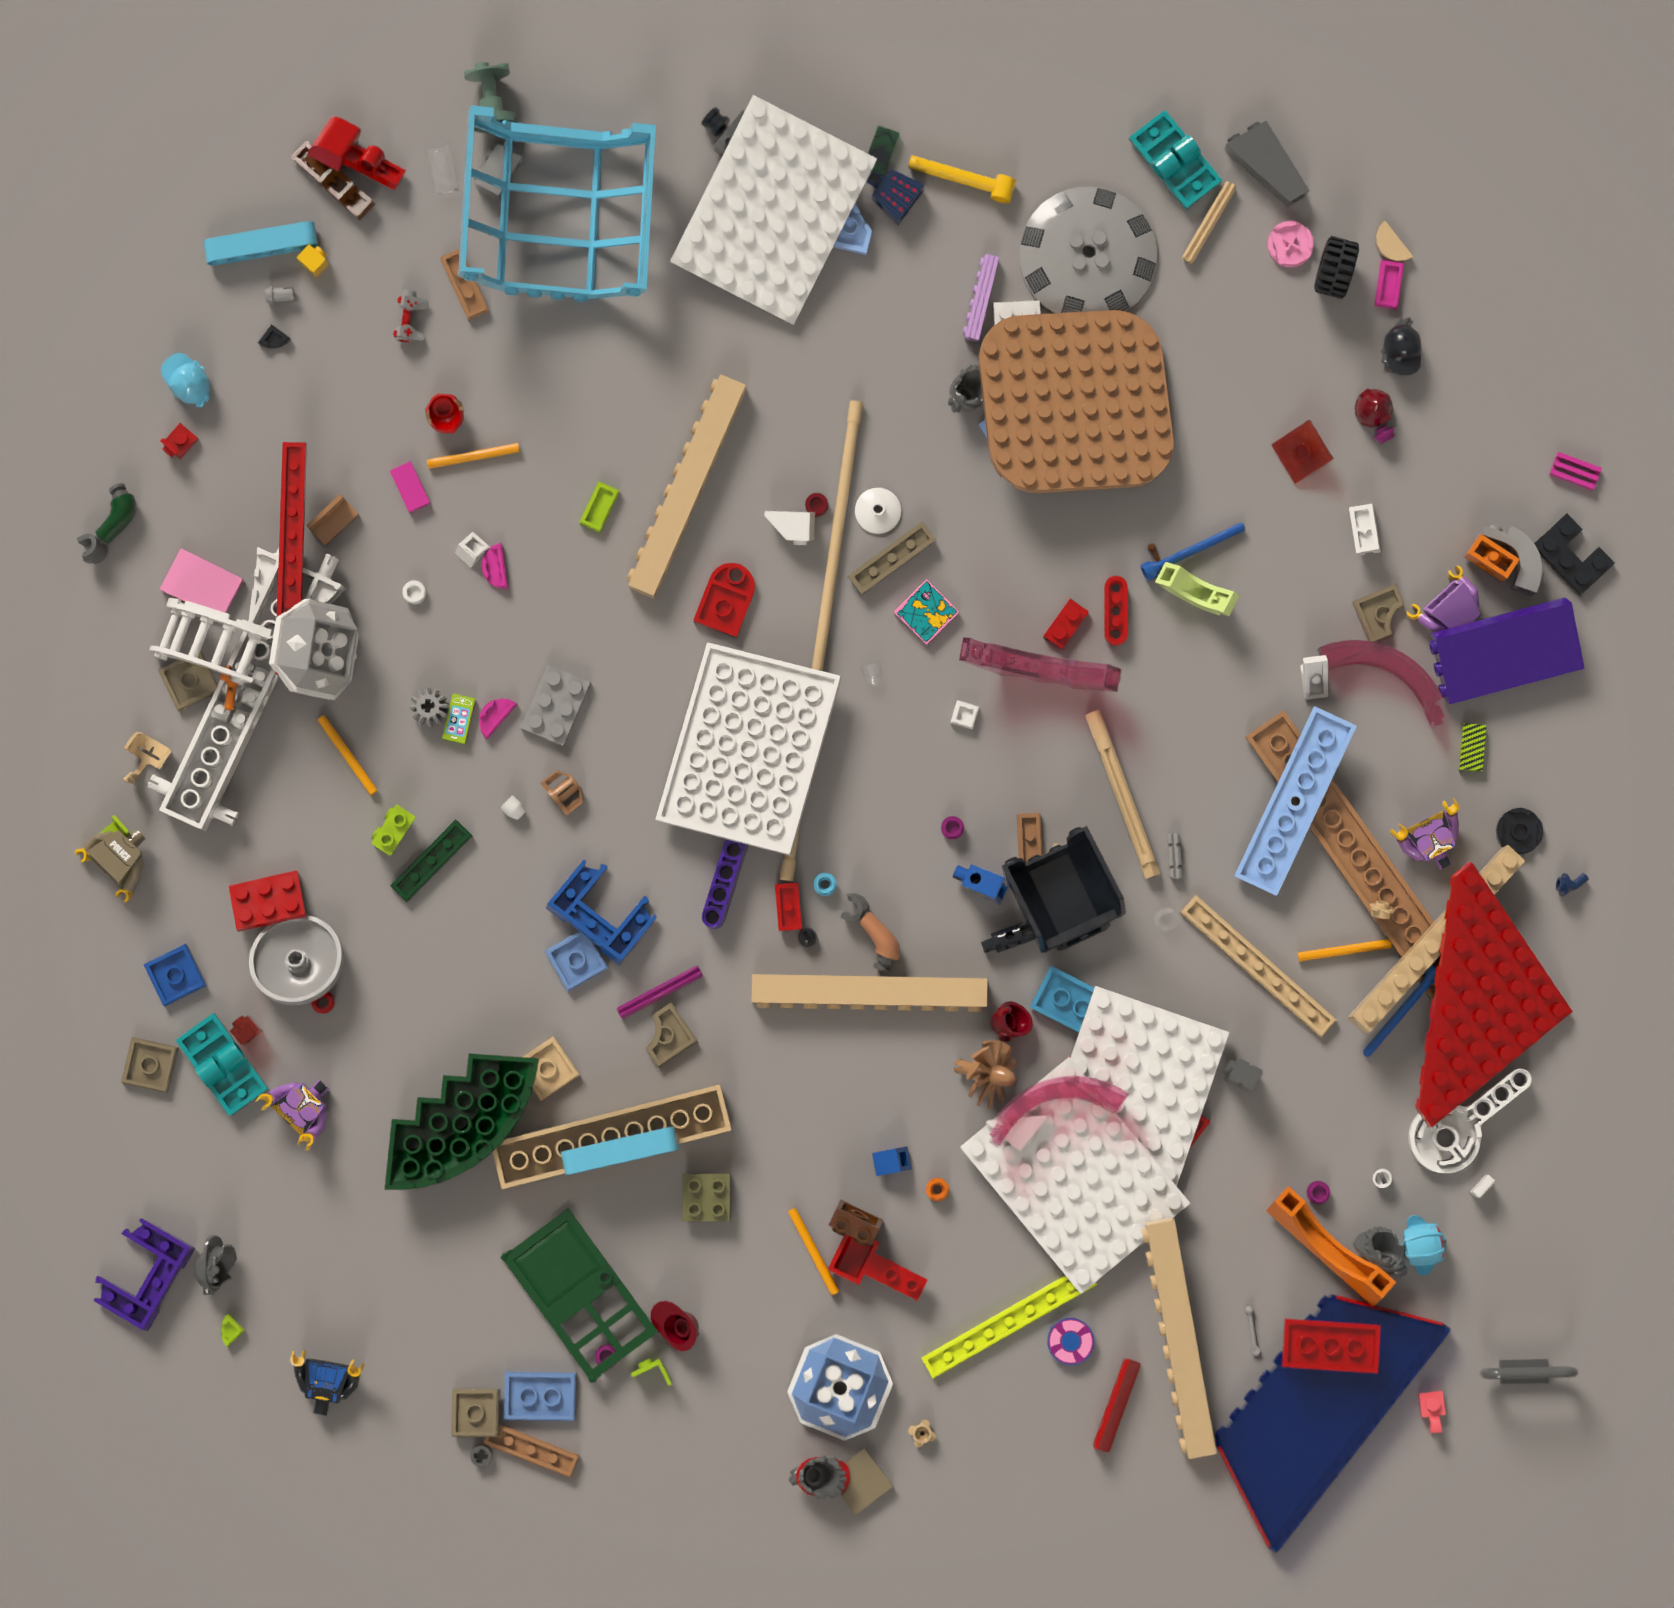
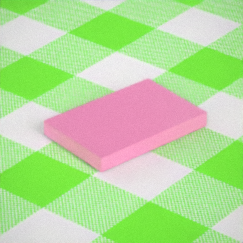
M181 548L160 590L183 602L189 601L227 613L244 579Z

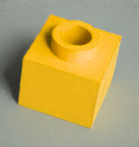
M310 244L296 257L299 263L316 278L329 265L325 259L327 254L318 246L314 249Z

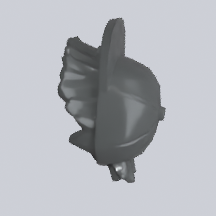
M969 364L965 370H961L950 386L948 405L951 406L953 413H959L961 410L972 411L983 405L979 366L976 364L974 366Z
M1375 1226L1373 1229H1369L1368 1232H1363L1356 1237L1353 1246L1366 1261L1379 1266L1388 1275L1394 1274L1400 1278L1402 1275H1407L1409 1269L1405 1266L1404 1245H1399V1240L1391 1229L1381 1226L1377 1228Z
M216 1235L209 1236L206 1239L204 1252L198 1255L194 1263V1275L199 1285L203 1287V1295H214L215 1291L219 1290L224 1282L231 1280L228 1271L235 1265L237 1260L233 1245L226 1244L223 1246L222 1239Z

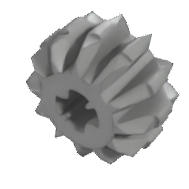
M430 687L426 688V695L421 690H418L417 693L420 698L411 697V700L416 703V705L409 706L411 711H416L411 717L413 719L419 718L418 724L421 726L426 720L428 727H432V720H435L440 725L441 721L438 717L447 718V714L442 712V710L449 709L448 704H442L446 701V696L439 697L440 691L438 689L432 694ZM428 702H430L433 706L435 705L434 708H431L429 713L426 711V709H423L424 707L428 706Z

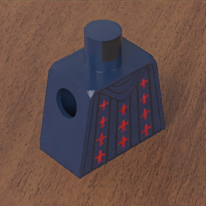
M892 169L885 178L873 171L866 181L876 189L872 194L873 202L898 226L924 192V185Z

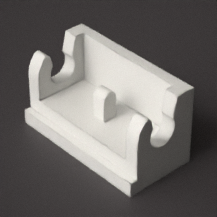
M1373 504L1349 507L1356 554L1380 553L1381 547Z

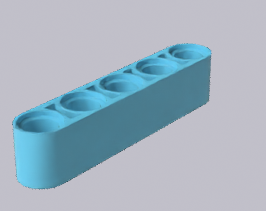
M311 221L213 237L203 241L207 265L211 266L302 251L308 244L313 248L318 246L315 223Z
M672 1126L562 1151L561 1156L565 1174L570 1175L679 1150L675 1127Z

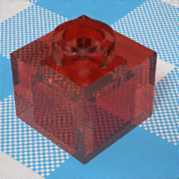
M242 1015L232 1023L233 1028L229 1030L243 1046L247 1045L263 1031L255 1020L248 1015L245 1018Z

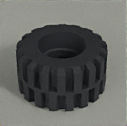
M1330 236L1326 242L1314 284L1315 292L1343 299L1346 296L1359 254V244L1357 242Z

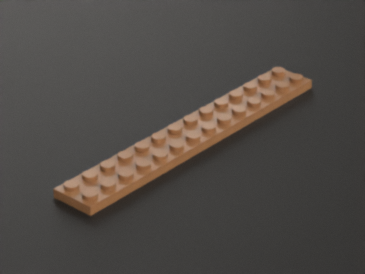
M1284 710L1245 737L1278 784L1301 735ZM1332 779L1309 829L1370 915L1372 911L1370 903L1375 904L1376 901H1384L1393 907L1394 913H1390L1389 919H1381L1372 915L1371 917L1401 958L1434 921ZM1293 797L1291 799L1292 805H1299L1300 799ZM1441 954L1432 963L1436 968L1439 966ZM1424 972V973L1420 976V978L1417 980V982H1418L1419 984H1420L1421 981L1425 978L1423 975H1424L1426 972ZM1433 984L1425 991L1431 1001L1434 999L1436 985Z

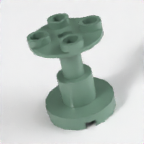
M487 62L475 64V69L464 72V77L467 81L482 83L483 98L479 100L480 106L494 108V115L497 116L496 121L502 123L503 120L517 123L514 112L503 110L502 97L497 96L495 85L496 80L503 79L510 74L509 65L501 63L489 66ZM474 127V132L488 133L486 131Z

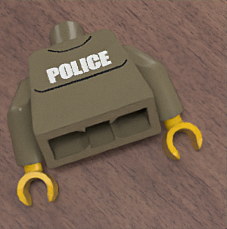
M137 829L127 838L119 830L116 832L98 833L84 845V848L77 849L75 855H80L83 852L84 858L80 862H86L91 859L119 887L123 885V888L118 890L115 895L119 897L124 892L126 894L124 902H127L133 896L132 891L140 879L143 867L142 852L137 847L146 838Z

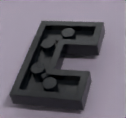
M1566 513L1534 544L1539 554L1581 596L1615 562L1600 547L1582 562L1567 544L1583 529Z

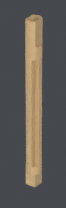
M1093 711L1085 715L1145 879L1161 874L1101 711Z

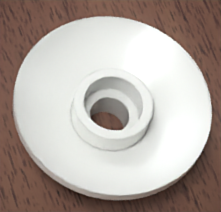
M872 488L858 498L855 506V516L857 522L864 530L874 534H883L892 530L899 522L901 505L898 498L891 491L884 488ZM881 506L883 510L881 513L874 512V507Z

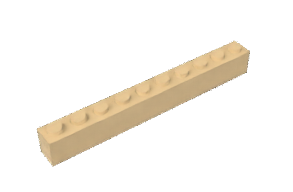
M720 374L718 380H713L709 392H712L709 401H704L700 413H703L700 422L695 421L691 434H694L690 443L686 442L682 451V455H684L681 464L677 463L673 471L675 479L672 485L668 484L663 495L666 497L663 506L659 505L655 512L654 518H657L654 527L650 526L647 530L645 539L648 541L645 547H640L637 553L636 560H638L636 568H631L626 579L629 582V589L653 599L656 598L747 390L745 384Z
M1507 845L1502 847L1479 873L1495 895L1525 860ZM1446 909L1347 1017L1363 1034L1371 1032L1440 956L1441 937L1445 931L1446 919H1444Z
M752 974L751 1002L756 1004V1008H770L771 1004H780V1008L794 1009V1004H803V1009H817V1005H827V1009H841V1005H850V1010H864V1006H874V1010H888V1006H897L898 1011H911V1006L921 1007V1011H935V1007H944V1011L958 1012V1007H968V1012H982V1008L987 1007V978Z
M1173 1217L1144 1222L1145 1229H1141L1143 1242L1148 1243L1149 1252H1146L1148 1267L1152 1266L1154 1274L1150 1276L1152 1290L1156 1289L1158 1299H1154L1156 1313H1161L1162 1322H1158L1161 1337L1165 1336L1166 1345L1162 1346L1165 1360L1169 1359L1170 1369H1166L1169 1383H1173L1175 1391L1171 1392L1173 1407L1177 1406L1179 1415L1175 1416L1177 1430L1181 1429L1183 1438L1179 1439L1180 1449L1182 1453H1186L1188 1459L1214 1455L1217 1453L1175 1220Z

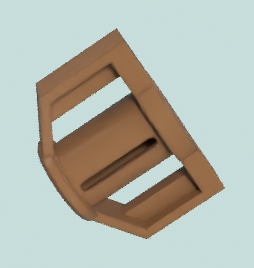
M555 770L540 782L566 816L583 803L582 788L571 774ZM561 775L567 776L554 789L551 790L548 785ZM579 790V797L565 807L562 802Z

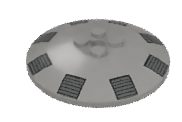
M1077 187L1052 196L1032 214L1021 237L1019 263L1023 279L1032 296L1036 300H1040V304L1051 313L1106 310L1127 312L1142 299L1153 280L1157 265V244L1149 221L1142 211L1126 197L1104 188ZM1085 247H1092L1095 250V255L1092 258H1087L1083 255L1082 250Z

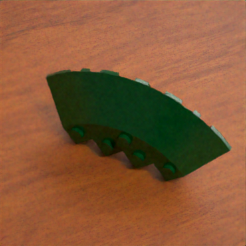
M469 1053L466 1077L443 1075L441 1099L417 1097L415 1120L392 1119L384 1190H410L439 1184L459 1176L488 1157L505 1140L523 1114L534 1087L539 1058Z

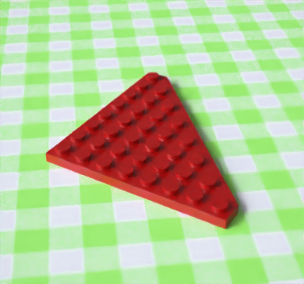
M1472 862L1466 863L1450 878V898L1447 900L1444 917L1446 919L1445 931L1441 937L1439 950L1441 957L1439 966L1436 969L1434 985H1436L1435 996L1431 1002L1429 1015L1431 1022L1429 1032L1426 1034L1424 1047L1426 1052L1424 1066L1422 1065L1419 1080L1421 1087L1419 1099L1417 1098L1415 1106L1427 1126L1431 1128L1573 1012Z

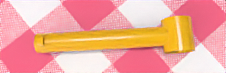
M911 155L908 168L991 192V199L1005 204L1010 203L1017 182L1016 179L1007 175L998 174L996 179L914 155Z

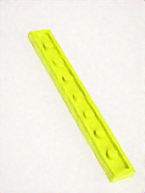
M1065 1275L921 1357L934 1379L1081 1293ZM1095 1282L1094 1284H1092V1285H1091L1088 1289H1086L1085 1291H1087V1290L1091 1289L1092 1287L1096 1286L1097 1283Z

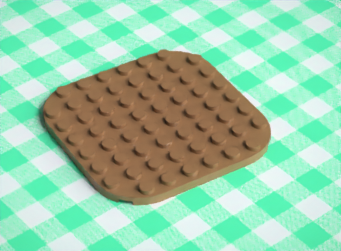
M1119 310L1034 314L1006 318L988 331L981 344L978 358L988 450L995 471L1000 477H1003L1012 484V487L1029 493L1132 488L1150 483L1164 471L1173 452V431L1162 347L1157 334L1146 321L1132 313Z

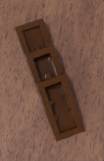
M305 141L293 153L291 159L360 221L374 207V201L340 170L337 171L308 156L312 145Z

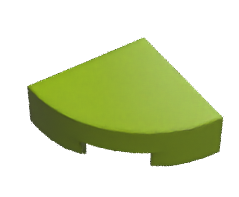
M228 1313L222 1321L221 1335L226 1347H229L245 1329Z

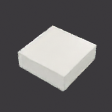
M957 700L950 723L973 730L979 707Z
M1485 1175L1472 1188L1470 1193L1475 1198H1481L1495 1183V1180L1490 1175Z

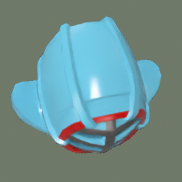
M1411 1215L1407 1220V1229L1404 1230L1403 1243L1401 1245H1404V1253L1410 1265L1415 1266L1416 1272L1419 1275L1426 1276L1431 1273L1435 1263L1444 1260L1447 1240L1437 1224L1427 1223L1420 1216Z

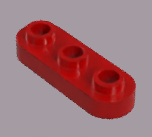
M1112 576L1107 579L1104 585V638L1108 644L1119 646L1126 641L1128 636V585L1124 578ZM1113 585H1118L1120 591L1113 592L1111 590V587ZM1113 608H1118L1120 610V614L1113 615L1111 610ZM1113 631H1118L1120 633V637L1115 639L1112 637L1111 633Z

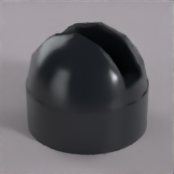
M811 928L802 929L798 934L800 944L805 947L814 945L817 940L816 932ZM805 931H807L810 938L812 939L810 943H808L806 937L803 935Z

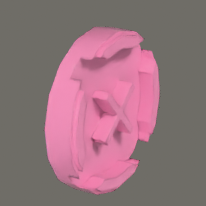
M1285 221L1278 224L1270 233L1267 241L1268 252L1271 258L1277 264L1284 267H1297L1304 264L1310 258L1314 248V239L1310 230L1296 221Z

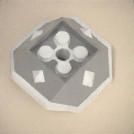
M304 599L287 612L276 617L269 665L278 673L283 683L291 692L326 700H335L352 682L359 635L349 609L312 599Z

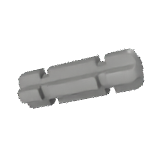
M1177 833L1168 834L1169 866H1171L1169 877L1173 880L1181 879L1183 875L1182 869H1180L1182 865L1181 847H1179L1180 835Z

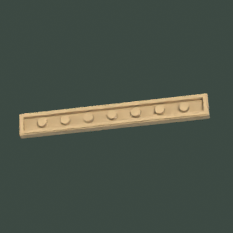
M1197 895L1180 912L1320 1038L1336 1022V1019Z

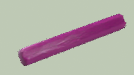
M694 966L619 1006L617 1012L624 1019L701 978L703 974L698 966Z

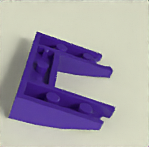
M141 1218L139 1221L142 1223V1226L132 1233L126 1228L121 1234L158 1256L156 1262L136 1296L97 1275L95 1283H102L101 1298H94V1302L139 1329L149 1331L160 1312L158 1308L180 1269L185 1268L196 1248Z

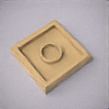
M554 1036L523 1056L539 1058L533 1091L541 1102L580 1076Z

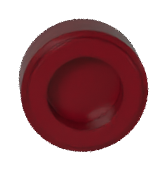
M820 493L809 495L805 501L806 511L815 512V517L823 516L828 510L827 498Z

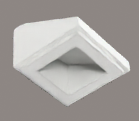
M472 532L458 544L455 554L469 567H472L488 551L490 546Z

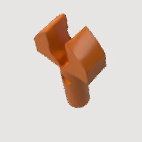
M221 673L220 680L225 681L227 684L225 709L233 710L236 688L239 684L232 682L230 676Z

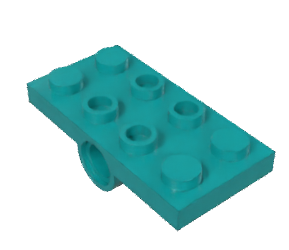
M1166 110L1154 117L1128 139L1185 210L1222 183L1221 177L1201 154V150L1195 140L1181 130Z
M212 1013L175 1040L195 1067V1071L202 1082L212 1091L230 1117L269 1089L216 1013Z

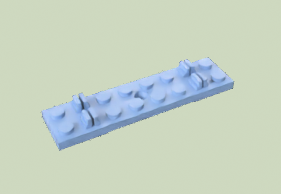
M1314 706L1234 875L1235 877L1273 895H1278L1356 730V725ZM1298 797L1300 804L1297 806L1292 805L1291 799Z

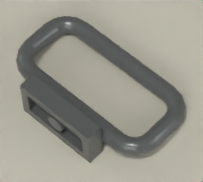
M1548 1359L1499 1360V1368H1485L1480 1371L1482 1378L1500 1379V1384L1549 1383V1378H1571L1578 1374L1577 1369L1574 1367H1548Z

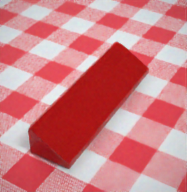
M1126 1357L1123 1359L1092 1445L1094 1449L1104 1452L1110 1451L1141 1366L1139 1362Z

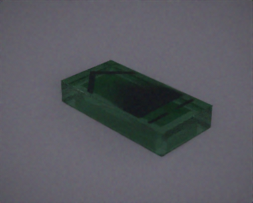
M878 125L868 151L869 155L877 158L871 173L875 171L882 177L885 176L900 136L899 132Z

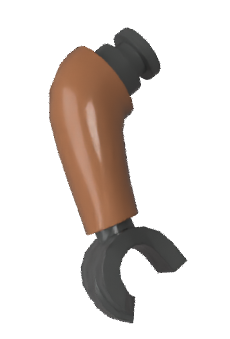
M858 893L846 894L848 900L856 904L857 913L853 915L843 912L840 918L847 921H860L859 924L873 940L876 947L875 952L878 953L876 957L878 962L874 963L873 967L889 973L890 968L888 966L892 965L894 960H899L901 953L897 938L872 912H868V902L863 896Z

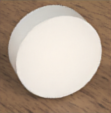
M410 581L403 587V597L408 603L417 605L425 600L427 592L421 582Z

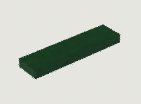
M455 819L390 886L408 902L473 835Z

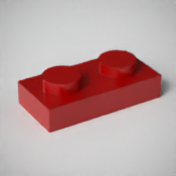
M1070 598L1043 637L1062 650L1089 611Z
M798 882L775 884L778 931L802 930Z

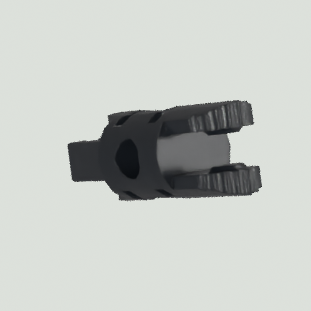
M1026 921L991 933L992 938L981 942L984 953L994 950L1000 953L1033 941L1032 933L1022 936L1021 931L1029 928ZM1009 935L1014 936L1012 940L1007 939Z

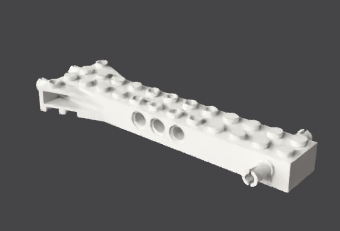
M257 547V563L254 571L255 580L248 621L272 631L269 639H261V642L258 641L246 672V676L254 678L252 683L245 682L244 686L240 684L237 686L234 709L226 710L227 684L225 681L220 680L172 783L153 774L150 780L159 784L156 785L148 782L147 788L166 795L159 811L205 832L214 818L230 824V826H233L236 821L227 816L238 818V812L220 805V801L279 678V675H276L273 668L269 665L277 617L279 548L276 553L272 554ZM326 554L318 572H312L303 568L302 600L312 599L329 604L336 601L345 590L343 585L331 579L339 562L338 558ZM243 631L229 660L228 665L231 666L232 671L236 672L249 640L247 632Z

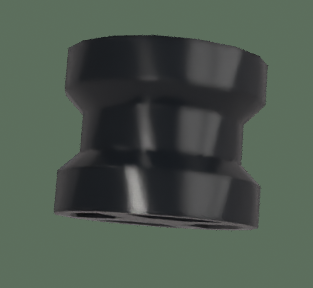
M714 107L704 117L701 125L708 127L714 136H718L726 128L730 119L727 116L721 115L720 110Z

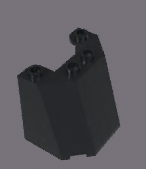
M1087 826L1072 829L1066 838L1067 844L1063 846L1056 845L1044 855H1035L1029 858L1027 863H1025L1023 858L1012 857L1002 865L1003 874L1041 953L1048 952L1053 948H1057L1058 951L1065 950L1106 931L1111 926L1109 922L1122 917L1126 913L1124 897Z

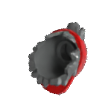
M823 1455L822 1457L806 1459L798 1467L790 1471L792 1475L789 1477V1482L792 1486L798 1485L806 1494L816 1496L819 1499H825L826 1497L833 1498L847 1489L850 1471L848 1465L843 1461L837 1460L836 1457L827 1458L826 1455Z

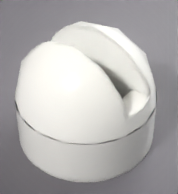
M1379 1169L1373 1175V1182L1379 1188H1386L1392 1182V1174L1387 1169ZM1381 1172H1383L1387 1180V1183L1385 1184L1383 1183L1382 1178L1379 1174Z

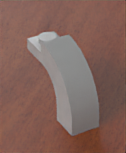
M1512 525L1507 528L1506 533L1502 532L1503 529L1498 526H1485L1481 531L1483 536L1504 547L1520 559L1516 564V575L1511 589L1534 596L1538 591L1542 577V561L1534 542L1527 534Z

